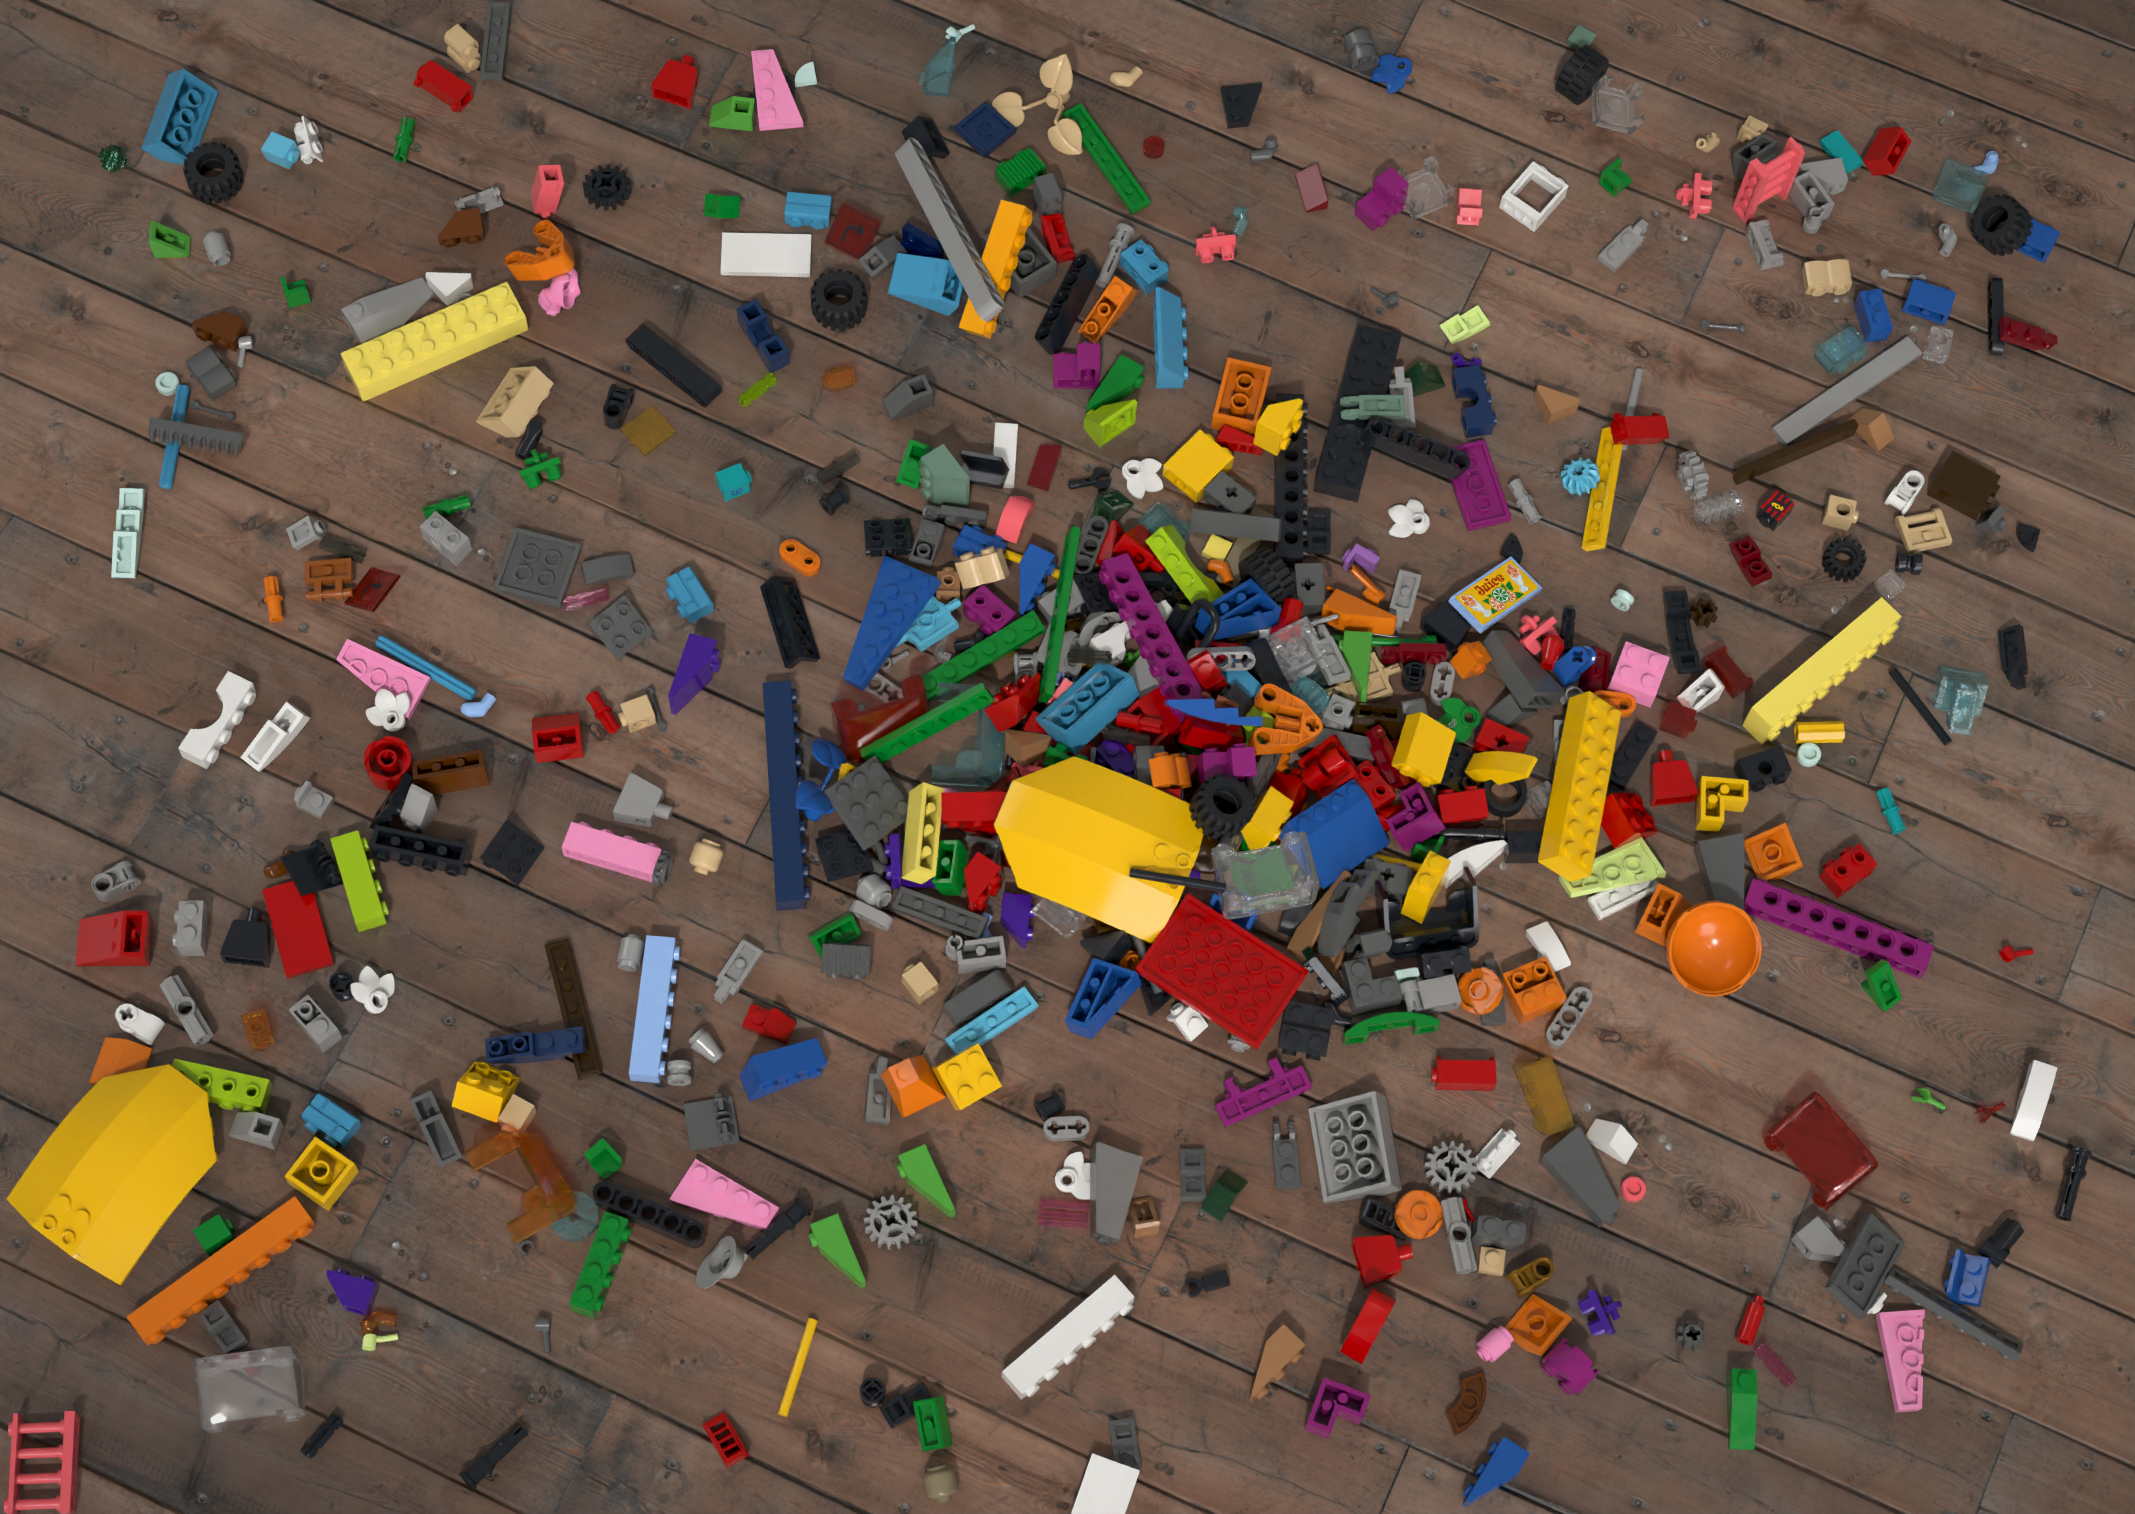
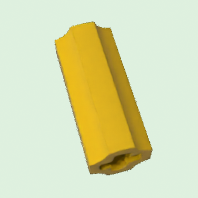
M1842 721L1796 722L1794 725L1795 742H1843L1845 738L1844 723Z

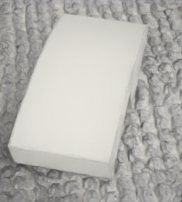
M1547 921L1526 930V937L1538 951V959L1546 956L1554 972L1571 965L1564 947Z

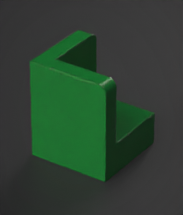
M1618 158L1601 173L1598 183L1613 197L1617 196L1632 182V179L1620 169L1623 162L1621 158Z
M705 193L704 216L737 219L739 217L740 196Z
M280 277L289 308L311 303L305 280L287 284L285 277Z
M1440 836L1438 841L1428 838L1419 844L1416 843L1411 857L1424 862L1429 851L1438 854L1445 837Z
M603 1138L584 1153L586 1162L604 1181L608 1180L624 1166L622 1158Z

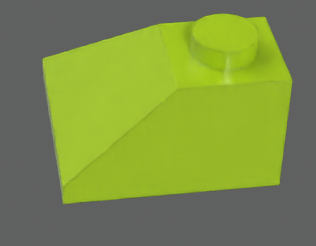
M1133 399L1103 405L1096 410L1092 409L1084 417L1083 429L1099 447H1102L1135 424L1138 402Z

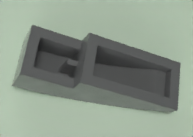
M430 1090L409 1100V1104L439 1168L461 1158L462 1155L432 1091Z

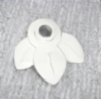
M1150 458L1140 462L1137 460L1126 462L1122 468V475L1127 480V490L1135 498L1142 499L1145 491L1158 492L1162 490V480L1156 474L1162 464ZM1135 470L1137 474H1131L1130 471Z
M1410 499L1406 506L1395 505L1388 509L1389 516L1395 522L1389 530L1391 536L1406 538L1412 533L1422 534L1430 526V519L1424 513V506L1417 500Z
M380 689L375 697L376 706L366 709V716L373 725L383 726L390 732H397L405 726V714L410 709L409 696L404 692L395 697L389 690ZM395 716V721L390 723L391 718Z
M365 966L359 975V982L351 984L353 997L358 1002L363 1003L367 1011L373 1014L384 1011L388 998L394 993L395 988L392 973L379 978L369 966ZM373 998L377 1001L376 1006L373 1004Z
M1075 1152L1065 1159L1063 1169L1057 1172L1055 1185L1062 1192H1071L1077 1199L1089 1200L1090 1163H1084L1082 1152ZM1063 1177H1070L1071 1183L1069 1185L1064 1184L1062 1181Z

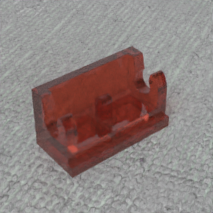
M1724 645L1710 653L1704 665L1707 669L1713 670L1725 686L1724 690L1734 699L1752 687L1754 680L1744 675L1729 657L1726 651L1727 647Z

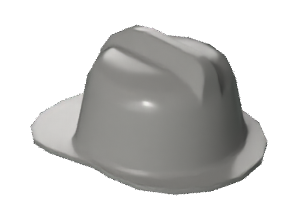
M1099 611L1090 613L1082 625V632L1079 638V644L1083 651L1088 652L1090 640L1095 634L1108 631L1116 623H1123L1119 613Z
M732 1236L722 1238L699 1266L696 1282L700 1288H709L720 1278L731 1279L740 1272L743 1263L747 1259V1254L736 1246L735 1239Z

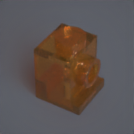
M265 1008L241 1015L251 1049H265L271 1043H275L270 1019ZM261 1028L258 1032L253 1031L254 1029Z

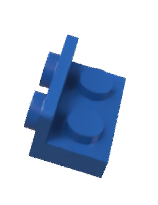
M1956 1249L1955 1256H1951L1950 1278L1946 1279L1944 1284V1292L1949 1300L1957 1304L1981 1306L1991 1262L1989 1258L1964 1254L1962 1249Z

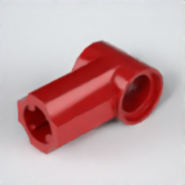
M1286 598L1284 600L1279 622L1271 628V638L1275 644L1297 642L1301 639L1302 631L1299 621L1304 604L1300 600Z

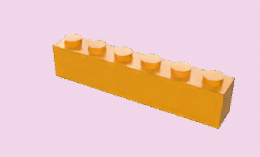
M1005 200L1000 201L981 258L1002 299H1004L1006 291L1010 288V278L1013 270L1018 265V254L1025 244L1027 227L1032 223V211L1030 209ZM968 297L959 328L967 333L990 339L997 327L996 320L998 314L990 322L984 321L977 314Z

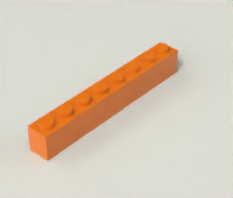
M294 1196L129 1314L127 1319L147 1346L160 1342L165 1337V1333L172 1328L177 1329L187 1321L186 1318L193 1313L197 1314L208 1306V1302L215 1297L216 1299L221 1298L229 1291L228 1288L233 1284L245 1281L250 1276L249 1273L254 1269L264 1267L270 1262L272 1256L278 1252L283 1253L288 1250L292 1245L291 1243L297 1238H304L310 1234L315 1226L313 1220Z

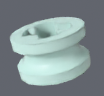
M1618 589L1615 592V596L1611 598L1613 606L1621 611H1628L1630 605L1634 602L1633 596L1622 589Z

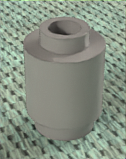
M217 231L208 233L203 239V245L209 261L217 267L228 264L231 253L224 234Z
M628 934L627 937L621 938L617 956L619 969L628 972L637 971V967L641 964L645 946L641 937Z

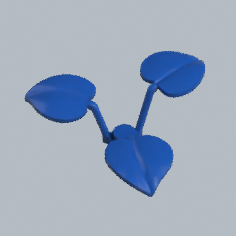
M819 737L812 743V753L818 762L824 766H829L830 770L821 787L811 780H804L800 783L796 793V809H804L805 815L812 821H818L824 814L830 815L835 810L833 806L831 807V802L823 791L835 768L840 769L841 764L846 763L844 753L836 744Z

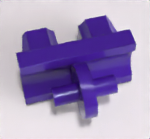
M1594 1289L1587 1292L1589 1296L1579 1301L1578 1305L1584 1316L1594 1311L1598 1315L1599 1319L1587 1324L1592 1336H1600L1605 1333L1609 1336L1615 1334L1616 1331L1608 1314H1611L1613 1321L1620 1319L1617 1310L1623 1307L1621 1301L1613 1303L1611 1296L1608 1295L1603 1298L1607 1305L1604 1307L1598 1292H1595Z

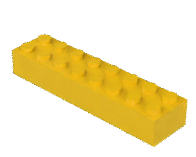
M1590 691L1570 697L1568 701L1538 857L1539 863L1570 882L1590 877L1592 874L1621 717L1619 710Z

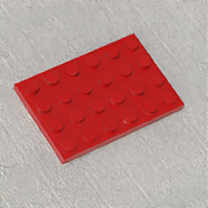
M1189 893L1184 897L1135 969V972L1255 1050H1258L1309 973L1307 969Z

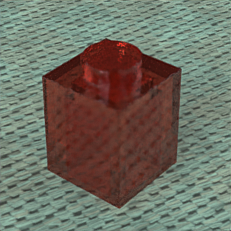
M1670 701L1659 730L1686 739L1688 733H1693L1698 720L1694 719L1697 710Z

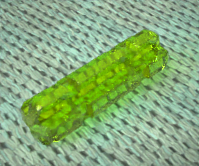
M771 372L763 376V380L760 379L749 387L747 392H743L738 396V402L743 407L752 403L751 400L755 401L768 390V387L771 388L777 383L776 377Z

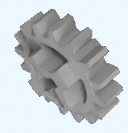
M1692 450L1679 454L1677 477L1681 482L1682 489L1686 491V494H1689L1690 499L1704 498L1707 496L1706 492L1708 489L1706 484L1709 481V475L1704 467V462Z
M1443 1141L1441 1142L1440 1149L1434 1146L1432 1148L1433 1154L1428 1153L1426 1159L1430 1162L1424 1164V1168L1429 1170L1426 1172L1425 1178H1432L1430 1186L1432 1187L1437 1184L1439 1186V1193L1444 1188L1447 1191V1195H1450L1453 1189H1455L1457 1194H1460L1461 1187L1466 1190L1469 1189V1182H1474L1476 1178L1472 1174L1477 1173L1478 1167L1472 1165L1476 1163L1477 1159L1469 1157L1472 1150L1464 1151L1463 1143L1459 1147H1455L1454 1141H1451L1450 1146H1446ZM1447 1153V1156L1443 1160L1438 1159V1161H1436L1438 1157ZM1457 1155L1460 1156V1157L1464 1160V1162L1461 1161V1160L1457 1157ZM1450 1159H1451L1452 1168L1454 1169V1171L1452 1172V1175H1451V1176H1450L1449 1167H1447L1448 1164H1449V1162H1450ZM1465 1175L1462 1180L1455 1182L1458 1176Z
M891 1195L890 1200L886 1201L885 1197L882 1196L880 1204L876 1201L872 1202L873 1210L867 1208L866 1214L870 1217L864 1218V1224L869 1225L865 1228V1233H872L870 1241L873 1242L877 1239L879 1248L883 1244H887V1249L890 1250L892 1244H895L900 1249V1242L909 1243L908 1235L915 1236V1230L912 1228L918 1226V1221L912 1219L917 1217L916 1211L910 1212L912 1204L904 1205L903 1197L895 1201L894 1195ZM902 1212L905 1214L907 1218V1224L905 1223V1221L901 1220L900 1216ZM891 1219H895V1224L892 1223L890 1226H887V1221L890 1222ZM874 1221L881 1226L880 1233L876 1230ZM895 1234H900V1235H898V1236H896V1237H890V1236L895 1235Z

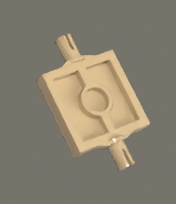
M1375 652L1371 654L1366 702L1370 703L1393 695L1388 676L1400 673L1398 663L1384 667L1379 662ZM1350 679L1324 689L1327 698L1332 697L1334 693L1336 695L1341 694L1343 698L1355 702L1353 709H1355L1356 701H1361Z

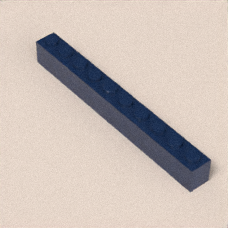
M791 681L763 683L776 908L777 911L805 909V901L810 900L809 886H804V878H808L807 864L802 862V856H807L806 842H801V834H805L804 819L800 820L799 812H804V809H796V793L802 782V775L797 776V768H801L800 754L795 753V746H800L799 732H794V725L798 724L797 710L793 711L792 703H797L796 689H791Z

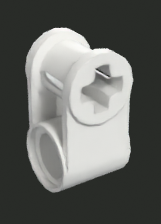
M1918 471L1906 473L1884 504L1892 505L1900 510L1904 516L1924 484L1923 475ZM1908 482L1914 483L1916 487L1910 486Z
M132 1004L120 1005L115 1012L120 1028L148 1045L154 1043L165 1026V1023L160 1018Z

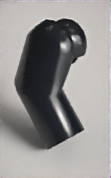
M978 631L974 633V638L955 641V652H964L986 639V634Z
M1330 999L1325 1000L1321 1007L1335 1010L1332 1025L1350 1029L1352 1017L1341 1015L1333 1001Z

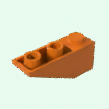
M1114 276L1077 332L1094 344H1097L1127 310L1139 291L1121 278Z
M1336 589L1323 604L1321 618L1338 614L1339 617L1325 623L1339 630L1372 632L1384 635H1393L1395 632L1397 616L1339 589Z

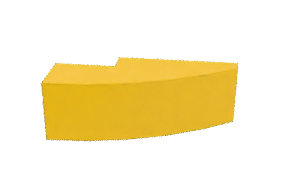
M1481 752L1473 754L1464 772L1476 783L1493 780L1497 785H1502L1528 778L1538 759L1535 756L1514 752Z

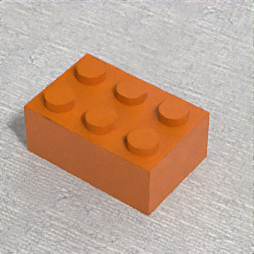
M1227 358L1212 417V429L1221 430L1223 425L1227 424L1255 437L1256 426L1261 416L1272 367Z

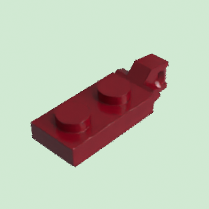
M2005 316L1999 319L2000 340L2034 351L2038 349L2043 350L2044 348L2051 349V347L2058 344L2056 335L2045 333V330L2040 327Z
M1399 643L1398 647L1382 646V663L1394 664L1395 662L1408 664L1418 662L1437 665L1441 662H1446V645Z
M1380 724L1368 729L1365 733L1371 743L1369 750L1386 783H1390L1393 788L1406 786L1410 783L1408 776L1402 775L1397 768L1391 765L1396 751L1386 736V732Z

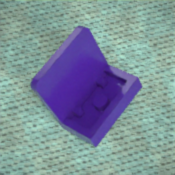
M889 834V843H885V857H890V865H886V879H891V889H900L901 886L908 889L934 888L935 886L931 882L933 878L923 884L901 878L904 843H899V834Z

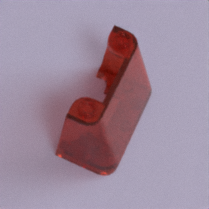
M921 674L908 677L903 681L901 686L903 698L861 712L856 703L851 699H841L831 703L832 725L842 752L848 761L854 763L864 761L865 759L862 757L860 749L930 711L925 684Z
M1812 1092L1762 1135L1764 1144L1769 1150L1783 1151L1814 1187L1812 1199L1818 1207H1823L1826 1212L1870 1178L1878 1168V1162L1873 1154L1817 1092Z

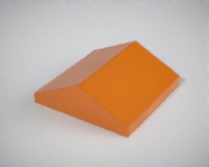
M1787 823L1745 840V850L1757 879L1771 882L1785 878L1804 866Z
M105 1037L89 1083L95 1085L106 1076L147 1069L153 1049L127 1039Z
M1532 1294L1504 1328L1512 1335L1514 1342L1525 1351L1542 1356L1570 1323L1572 1318L1535 1294Z

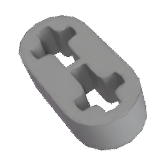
M1448 662L1437 664L1433 672L1429 699L1437 706H1442L1441 701L1450 698L1455 669ZM1442 669L1447 670L1445 681L1441 680ZM1439 687H1443L1442 698L1437 697Z
M853 900L848 910L853 916L884 931H888L894 921L889 915L859 900Z
M1082 1116L1051 1117L1045 1121L1043 1133L1046 1139L1054 1142L1079 1141L1088 1136L1090 1125L1088 1120ZM1076 1123H1080L1081 1127H1085L1080 1134L1077 1133L1076 1129L1068 1128H1074ZM1052 1124H1056L1057 1128H1065L1058 1130L1055 1135L1052 1134L1051 1130H1048Z

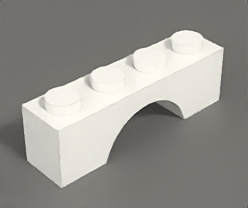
M1164 600L1155 604L1166 622L1173 609ZM1126 622L1116 623L1108 631L1097 633L1091 638L1088 653L1096 663L1102 660L1114 667L1122 663L1126 651L1124 643L1131 638Z
M229 671L216 689L219 699L223 703L220 718L207 728L190 729L178 748L183 758L205 769H208L209 765L217 760L220 748L229 741L232 729L242 721L245 709L256 698V690L253 683Z

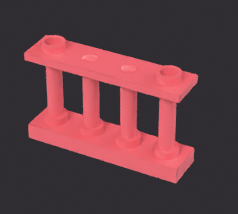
M1792 137L1788 138L1783 153L1775 159L1762 164L1756 158L1749 163L1732 207L1745 224L1753 220L1758 205L1775 194H1778L1783 201L1787 199L1805 155L1802 145Z
M65 1411L64 1419H61L60 1422L24 1423V1418L20 1414L13 1413V1421H9L8 1434L12 1438L8 1497L4 1499L5 1513L18 1514L19 1510L56 1508L59 1514H75L80 1416L76 1411ZM60 1432L63 1435V1444H60L59 1447L22 1449L24 1433ZM59 1457L62 1460V1470H58L56 1473L21 1474V1459ZM58 1483V1485H61L60 1495H57L56 1498L19 1500L20 1484Z

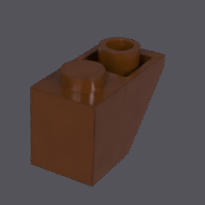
M480 209L456 211L438 235L440 245L455 247L461 242L477 244L480 240L485 239Z
M226 311L195 320L192 323L193 330L198 339L204 342H213L223 350L230 349L234 352L239 347V338L246 336L249 331L245 319Z

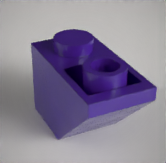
M1003 892L1000 923L1021 948H1026L1027 940L1032 941L1033 926H1029V919L1035 917L1036 904H1031L1032 895Z
M343 1269L327 1270L326 1275L345 1311L369 1317L379 1290L377 1284L373 1282L374 1279L365 1275H360L359 1278L350 1276L348 1271Z

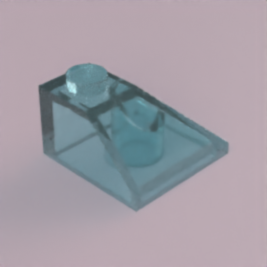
M951 36L928 61L925 72H921L919 85H923V94L949 98L956 61V37Z
M1947 158L1931 199L1973 214L1979 204L1989 173Z

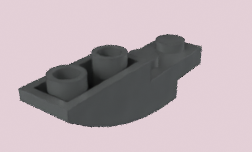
M1356 869L1348 882L1338 883L1323 917L1318 940L1317 953L1319 955L1337 957L1342 951L1343 946L1360 921L1355 913L1360 908L1361 903L1378 877L1374 871Z

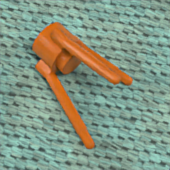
M1353 564L1351 572L1367 587L1362 593L1363 601L1377 607L1386 594L1356 564ZM1331 586L1326 587V589L1331 592H1334L1337 589Z

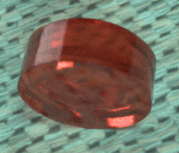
M1151 136L1144 140L1143 153L1146 157L1158 159L1164 154L1165 144L1161 138Z

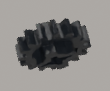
M607 164L606 168L603 169L601 165H598V171L591 169V176L585 175L586 182H583L584 197L588 198L590 205L595 202V209L603 206L604 211H607L608 207L611 206L613 210H616V204L623 206V199L629 200V193L632 191L630 178L626 177L625 170L619 172V166L611 169L610 164Z

